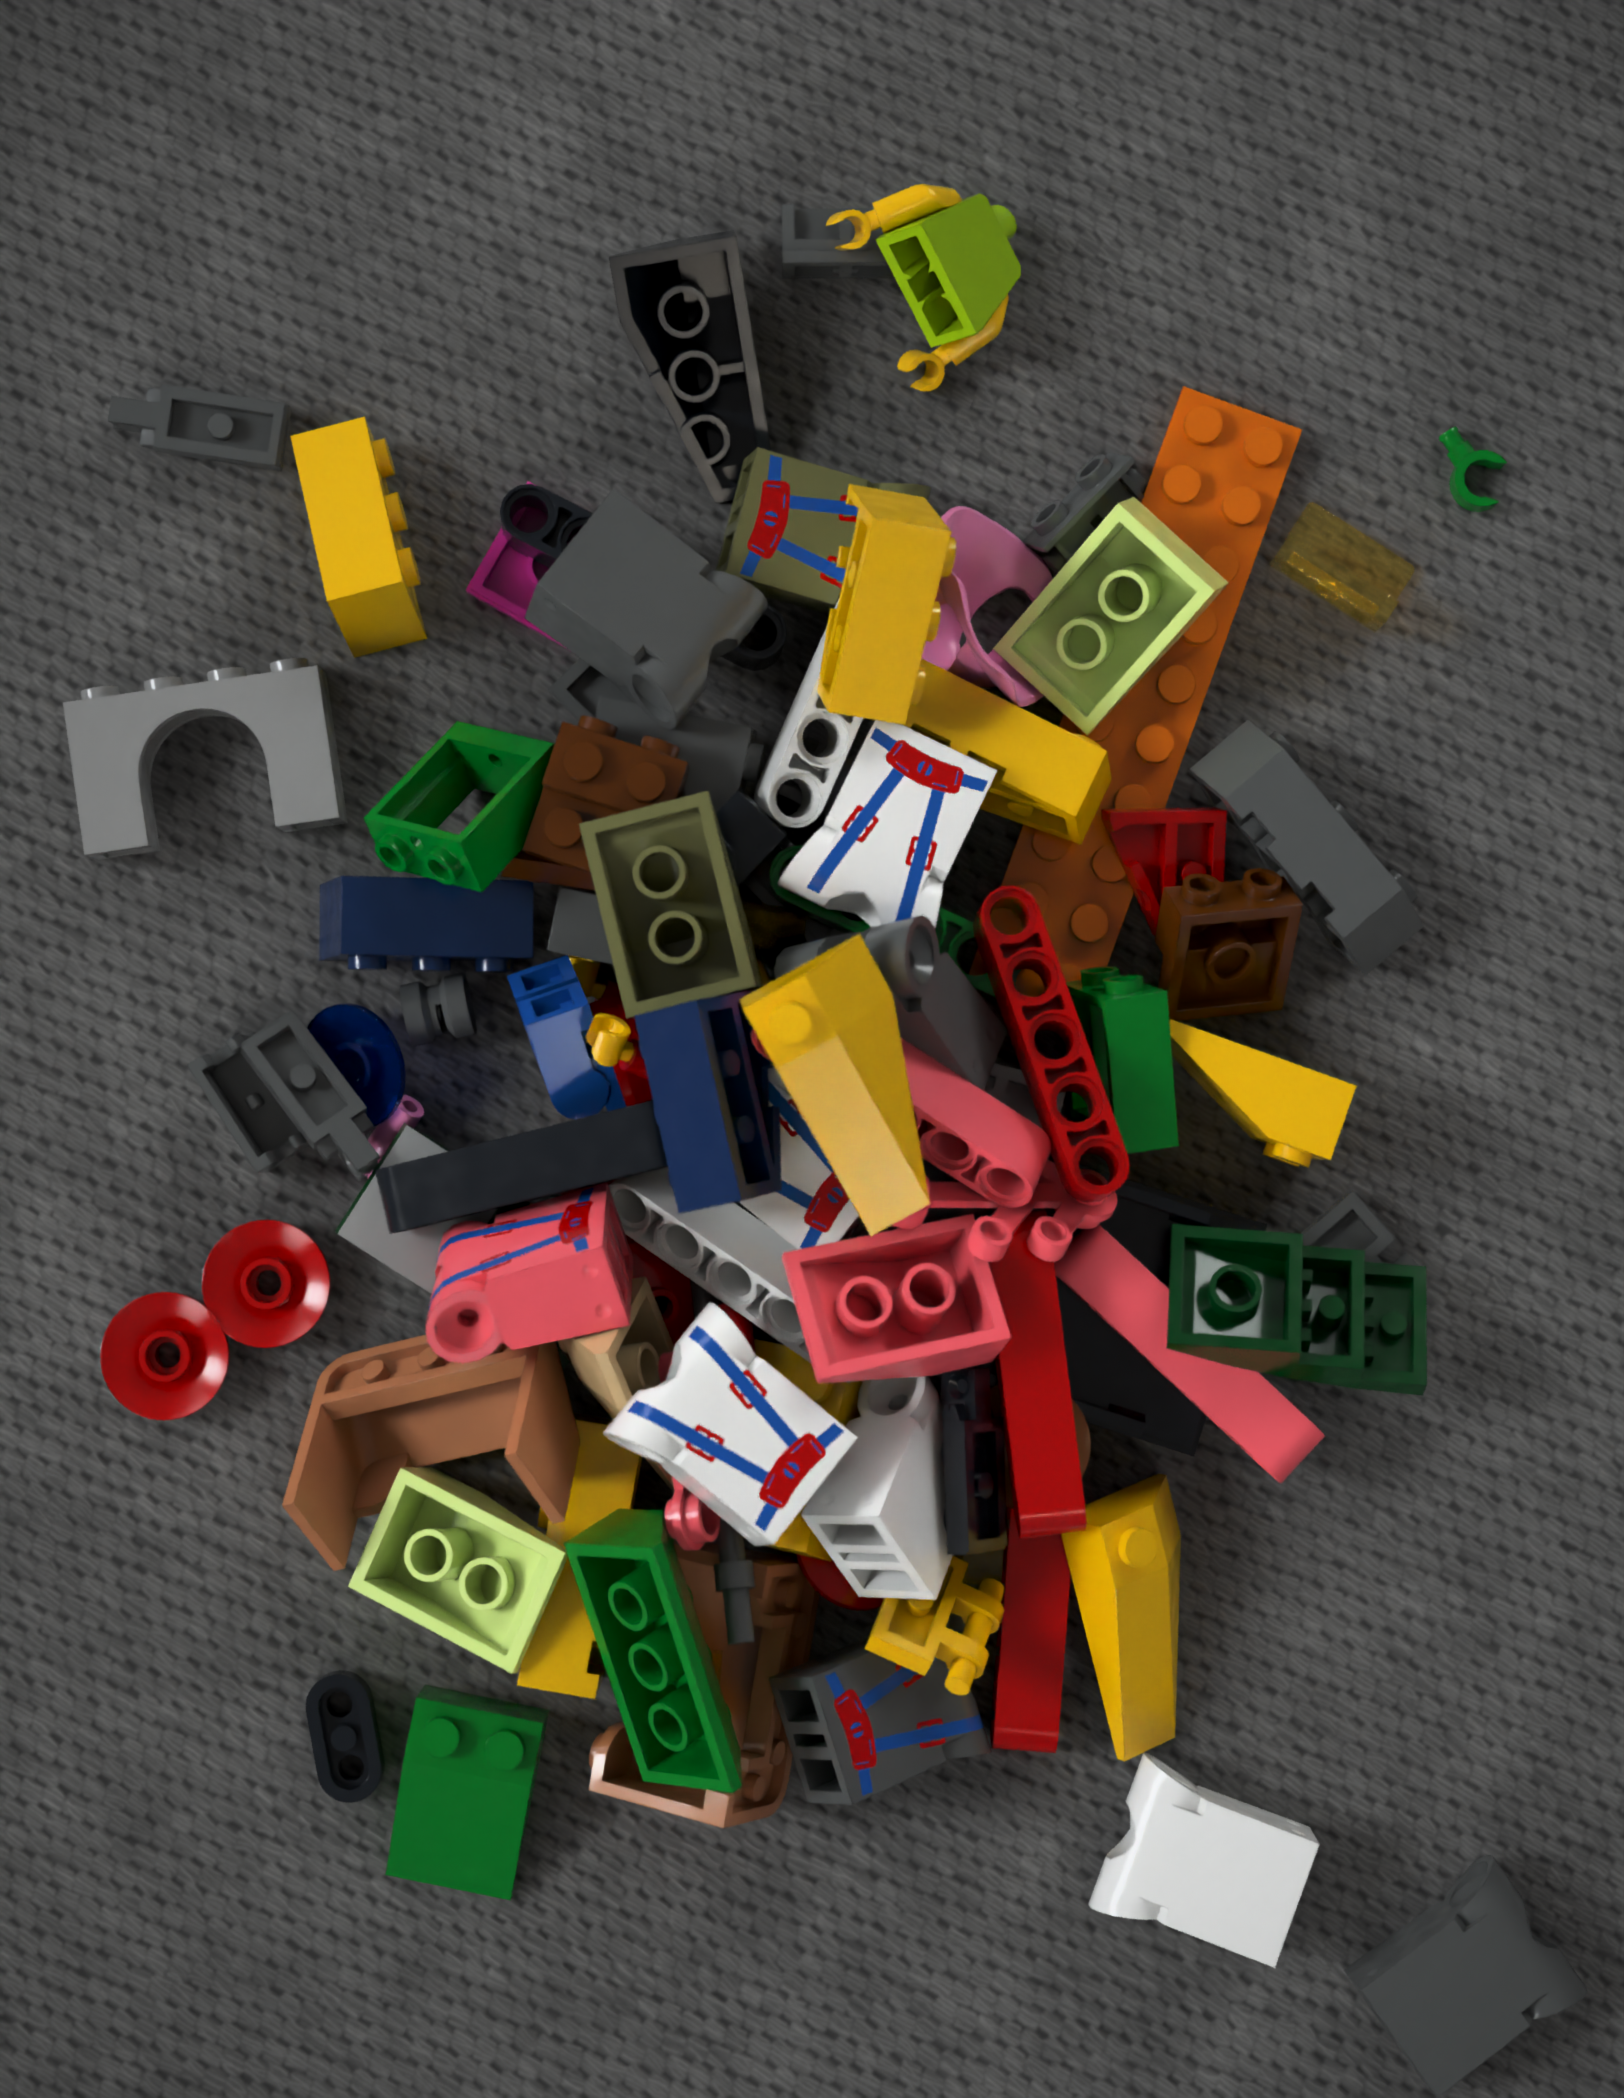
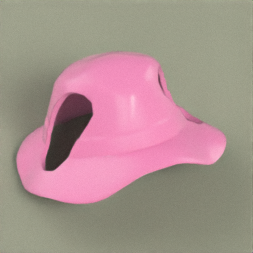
M956 506L950 508L941 519L952 531L951 537L956 540V556L949 577H941L935 600V602H939L941 608L939 628L932 642L925 641L921 660L924 659L980 688L997 687L1009 701L1018 707L1031 705L1044 695L995 650H992L989 654L983 650L976 638L970 620L989 598L1010 588L1024 591L1033 602L1053 579L1051 572L1039 555L1027 547L1015 534L997 522L969 507ZM962 632H964L966 642L961 648L960 639Z

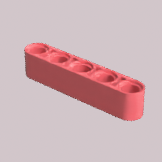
M753 1028L751 1032L753 1045L760 1054L771 1061ZM901 1038L922 1158L999 1206L1014 1208L1022 1207L1029 1203L1052 1149L1051 1140L1047 1133L1029 1119Z
M1100 1225L1093 1229H1081L1071 1240L1063 1258L1054 1262L1055 1274L1065 1285L1280 1484L1325 1437L1315 1424L1259 1372L1167 1349L1169 1288Z

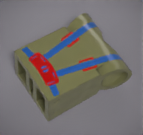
M757 447L743 461L716 571L732 574L751 583L767 598L822 613H829L831 608H835L840 597L846 571L844 568L836 567L839 546L851 547L855 532L858 509L856 506L846 505L849 484L925 497L927 501L931 487L908 483H871L863 478Z

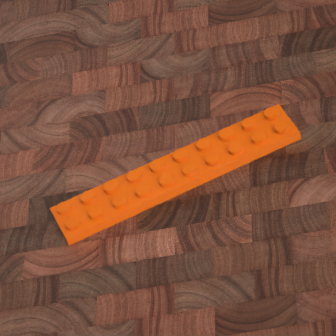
M1183 386L1141 503L1229 584L1090 734L1086 735L1067 716L1062 715L1058 727L1072 734L1084 735L1107 750L1112 781L1081 845L1023 824L1000 887L1010 885L1020 887L1033 895L1039 905L1066 982L1081 980L1080 971L1084 969L1107 967L1134 894L1102 822L1101 809L1165 808L1303 430ZM998 908L991 911V923L1000 933L1015 935L1022 931L1021 920L1012 910ZM978 948L968 973L973 976L987 973ZM1023 969L1017 975L1016 988L1022 995L1038 997L1043 994V981L1037 973L1029 969Z

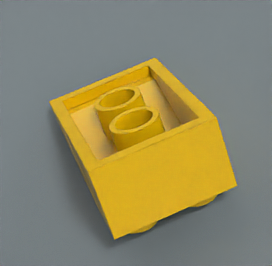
M1172 1019L1169 1020L1173 1058L1250 1138L1266 1143L1262 1155L1292 1166L1299 1167L1300 1165L1309 1168L1312 1159L1331 1160L1357 1087L1356 1085Z

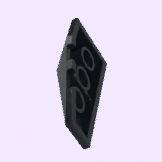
M734 230L671 240L609 256L620 324L637 352L715 503L734 500L744 459L757 447L771 451L737 236Z

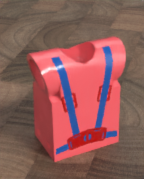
M608 1182L497 1214L492 1224H486L481 1221H463L452 1225L443 1234L439 1245L435 1269L436 1281L430 1299L426 1322L427 1342L435 1354L450 1362L469 1363L483 1359L493 1353L503 1343L512 1350L630 1326L634 1258Z

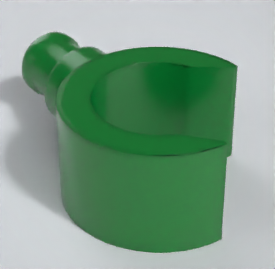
M1456 426L1450 428L1439 436V441L1448 450L1447 456L1455 467L1449 482L1451 494L1454 500L1466 510L1473 512L1487 511L1496 506L1499 501L1472 494L1465 484V472L1468 467L1474 465L1501 469L1507 462L1502 456L1493 451H1475L1468 440L1464 441Z

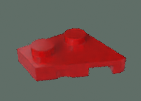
M1218 807L1101 809L1102 822L1154 936L1156 935L1163 887L1182 886L1184 878L1191 874H1207L1215 877L1220 882H1224L1227 810Z

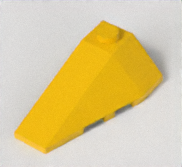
M857 934L739 1000L747 1018L870 1236H873L930 1204L893 994L861 935Z
M1156 1474L1085 1505L1086 1531L1061 1534L1118 1760L1124 1762L1175 1738L1181 1533L1167 1476L1164 1474Z

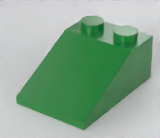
M424 1685L415 1700L408 1734L386 1875L511 1900L550 1710Z

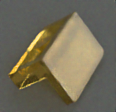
M1314 502L1309 503L1305 507L1269 563L1271 567L1374 633L1386 623L1399 603L1397 598L1415 571L1413 565Z

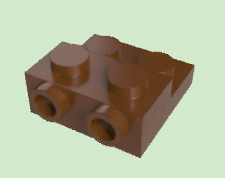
M581 715L577 726L562 721L541 783L543 790L523 851L527 854L591 874L579 824L681 798L690 768L688 762L677 759L680 748L672 743L650 736H643L640 746L616 739L615 736L618 730L616 726L590 716Z
M1253 868L1244 873L1243 880L1220 882L1215 877L1207 874H1191L1184 878L1182 886L1163 887L1155 942L1163 954L1158 988L1167 991L1169 1020L1181 1021L1283 1009L1303 908L1302 902L1284 876H1280L1269 869Z

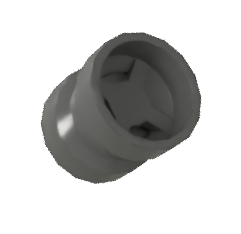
M465 973L444 976L439 984L426 986L420 981L400 985V999L404 1021L413 1047L433 1043L438 1035L450 1033L456 1038L477 1034L473 1003Z

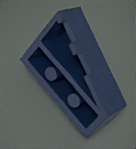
M339 876L320 885L319 961H348V970H387V961H412V971L425 972L451 971V961H475V972L508 973L514 972V961L533 958V882L524 880H493L483 892L456 885H445L430 878Z
M758 989L698 999L634 1016L639 1036V1049L645 1062L654 1102V1115L659 1125L668 1164L669 1182L674 1191L679 1214L743 1201L782 1190L780 1108L769 1106L768 1069L775 1068V1066L760 1054L753 1045L751 1039L753 1027L739 1000Z

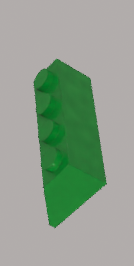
M617 1509L566 1541L564 1546L642 1780L644 1782L734 1793L742 1787L740 1746L732 1724L730 1709L724 1700L712 1663V1654L705 1642L693 1605V1596L686 1584L674 1547V1539L670 1537L666 1529L663 1510Z

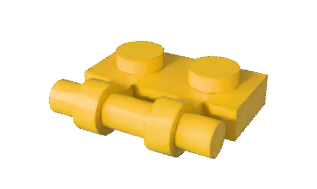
M952 1556L936 1600L883 1599L865 1650L923 1676L927 1674L934 1658H938L946 1662L949 1669L945 1680V1687L953 1694L966 1695L970 1692L973 1680L979 1678L984 1672L989 1656L985 1646L989 1635L999 1629L1004 1614V1607L1001 1601L1005 1588L1001 1582L992 1578L983 1579L978 1590L962 1583L969 1563ZM951 1613L962 1617L965 1624L962 1634L946 1627Z

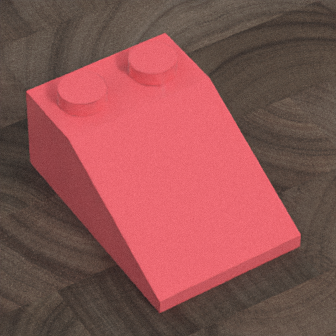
M973 1214L925 1223L913 1229L901 1228L877 1233L873 1236L867 1235L783 1253L782 1261L817 1384L932 1376L994 1361L1011 1339V1335L988 1261L977 1258L967 1247V1238L975 1223Z

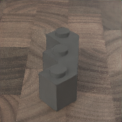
M1247 720L1193 765L1190 771L1213 807L1227 810V820L1248 837L1266 869L1285 877L1297 897L1308 908L1327 942L1366 976L1424 927L1411 904L1417 899V895L1406 879L1394 869L1388 871L1355 833L1358 830V825L1349 812L1336 800L1329 802L1298 766L1297 762L1300 758L1292 745L1279 732L1274 731L1268 736Z

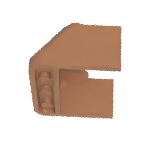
M422 1335L351 1352L337 1358L325 1368L317 1381L282 1507L333 1571L345 1569L358 1518L381 1512L400 1468L423 1467L506 1448L505 1458L551 1522L554 1524L565 1521L580 1447V1437L556 1341L512 1350L503 1343L493 1353L479 1361L457 1363L447 1361L435 1354L427 1342V1336Z

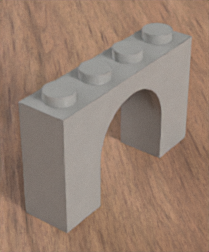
M290 658L270 663L271 672L246 675L245 668L242 667L221 668L207 672L208 681L183 685L181 677H160L144 681V691L120 694L118 686H99L82 690V700L63 702L84 855L96 860L160 851L151 790L153 761L164 740L174 730L189 721L203 717H225L239 721L248 726L257 737L266 759L275 827L284 832H292L348 823L326 673L318 665L309 666L308 659Z

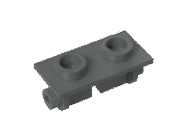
M1108 452L1106 455H1097L1089 460L1078 471L1075 477V481L1078 484L1062 501L1054 500L1035 515L1031 522L1033 530L1022 542L1029 548L1045 553L1049 551L1043 558V561L1051 571L1057 574L1095 529L1090 522L1096 516L1102 522L1117 503L1135 497L1139 502L1142 501L1144 498L1142 492L1146 489L1148 482L1139 472L1130 468L1136 461L1130 456Z

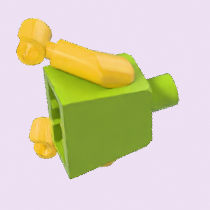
M916 184L872 202L873 210L862 213L854 209L837 212L829 217L826 226L836 224L844 219H848L854 225L855 235L852 241L835 247L836 250L840 251L862 247L869 240L871 231L881 228L883 234L875 240L930 347L939 346L930 354L918 349L907 351L899 359L897 368L900 371L909 372L917 368L924 361L926 368L924 376L912 383L910 387L920 391H932L942 383L945 376L944 367L953 361L955 366H957L995 339L1001 332L1009 301L1008 293L1021 276V265L1009 243V240L1016 233L1017 224L1015 217L1007 208L1001 205L991 206L987 197L980 193L962 199L956 190L952 188Z

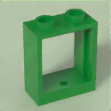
M457 721L364 817L365 823L375 842L377 856L386 867L396 872H407L437 880L445 885H456L483 892L524 847L543 790L541 783L555 744ZM474 789L497 794L459 835L437 829Z
M1095 967L1080 971L1081 980L1066 982L1127 1154L1179 1146L1167 991L1143 983V976L1120 975L1118 967ZM1068 1091L1071 1121H1085L1088 1114L1087 1104L1080 1095Z

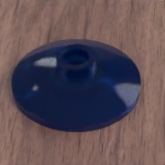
M341 1003L323 1009L315 1015L307 1029L365 1104L367 1116L374 1127L384 1123L398 1109L405 1090V1063L397 1039L388 1025L377 1014L363 1006L353 1003Z

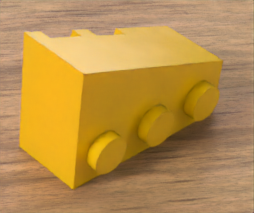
M849 484L846 505L857 507V519L851 547L839 546L836 567L844 568L846 571L837 609L831 608L829 611L817 692L830 713L906 725L910 704L917 705L923 694L925 668L923 665H920L925 641L932 642L939 628L941 608L939 602H935L941 577L948 578L953 569L956 556V540L951 537L952 531L925 497Z

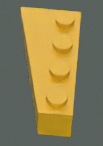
M574 1413L580 1437V1447L565 1521L553 1524L541 1506L538 1517V1527L547 1529L546 1536L563 1548H565L564 1543L617 1509L634 1508L642 1456L618 1445L603 1434L613 1420ZM567 1558L522 1660L517 1686L595 1699L604 1678L605 1666L569 1558Z

